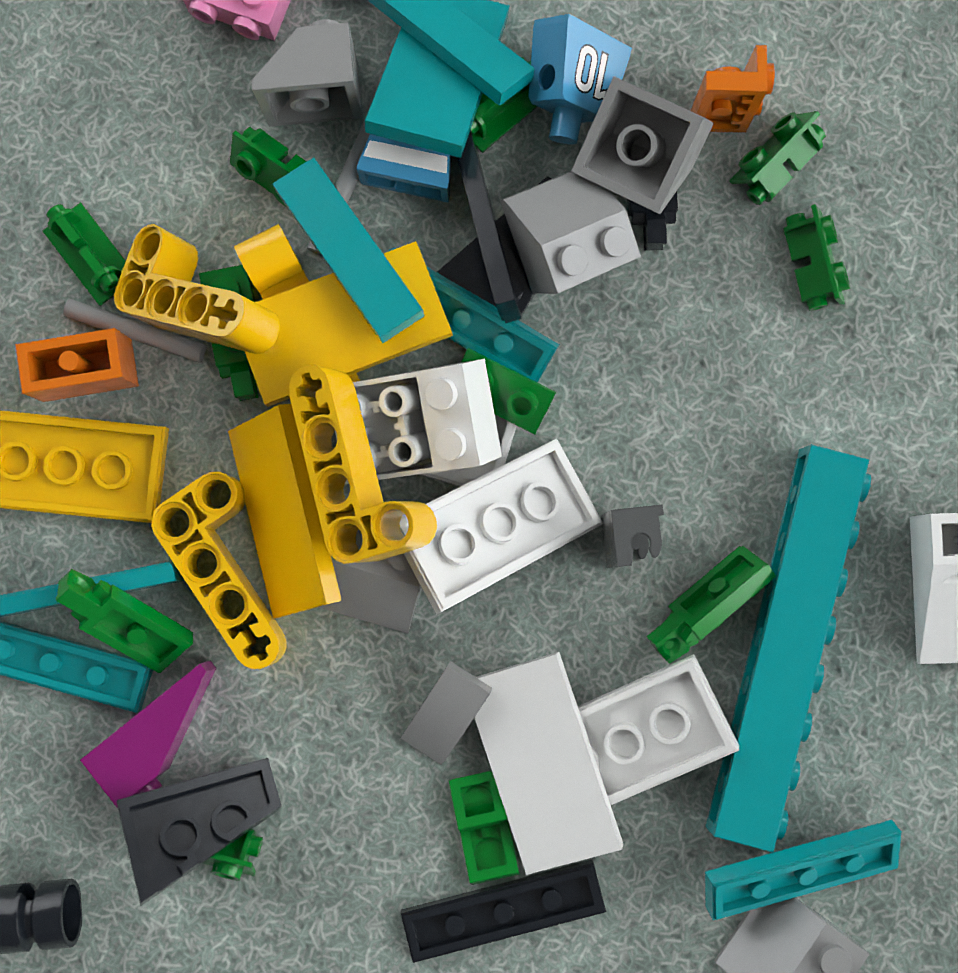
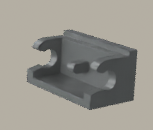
M663 504L614 509L601 515L607 568L632 566L633 550H637L640 559L646 557L648 550L653 558L659 555L662 548L659 516L664 515Z

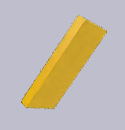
M416 241L383 254L422 307L425 316L383 344L333 273L255 302L276 313L280 322L279 335L274 345L268 351L262 354L245 351L262 399L267 407L290 399V379L295 371L304 365H316L345 372L350 376L453 336Z
M277 405L228 431L240 483L244 490V500L273 619L341 601L333 562L325 544L292 405Z
M0 411V508L151 523L154 510L161 502L169 428Z

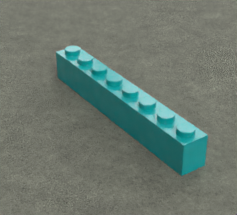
M812 444L799 449L770 564L776 577L764 589L730 725L740 747L739 751L722 758L705 825L714 837L774 853L776 840H782L785 836L788 826V811L784 810L788 791L795 790L800 777L801 767L800 762L796 761L800 742H806L812 728V714L808 712L812 693L816 694L819 692L824 678V665L820 664L824 645L831 643L836 629V618L831 615L835 599L842 596L848 580V570L843 568L847 550H851L855 546L859 535L860 524L859 521H855L859 502H863L866 499L871 486V475L866 473L869 459Z

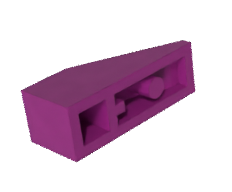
M211 660L196 666L80 760L116 808H118L117 800L155 790L163 786L157 778L170 768L212 679L216 667Z

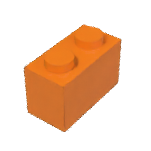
M116 328L15 344L22 394L39 401L48 402L139 387L132 339Z

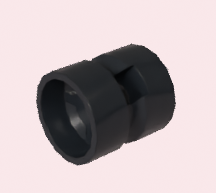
M71 878L44 881L39 885L38 889L32 883L0 886V954L29 952L33 943H37L38 947L42 950L72 948L77 943L82 927V903L80 887L76 880Z

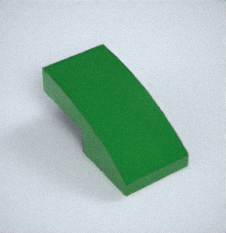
M492 771L449 780L470 884L475 885L520 875L508 818Z

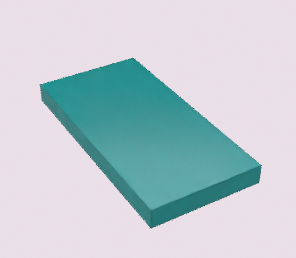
M448 0L499 41L501 40L508 19L510 5L491 0ZM401 28L366 116L365 133L461 158L483 92Z

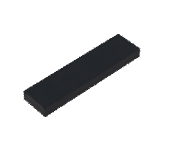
M470 130L461 158L457 157L494 302L501 320L505 321L506 324L522 319L478 151Z
M588 860L401 909L400 914L412 962L415 963L605 913L606 908L593 860Z

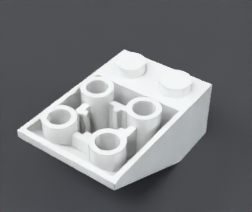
M485 359L353 382L378 480L476 467L502 457Z
M958 513L910 517L917 664L958 663Z

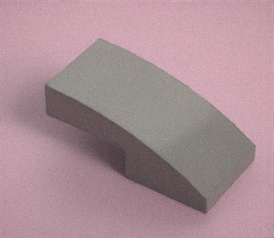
M450 661L400 739L442 765L490 695L492 687Z

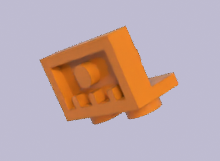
M767 45L755 46L744 71L731 66L720 67L714 71H706L691 112L705 117L714 123L710 132L746 133L754 116L761 114L763 99L766 94L770 95L772 93L775 79L774 64L767 63Z

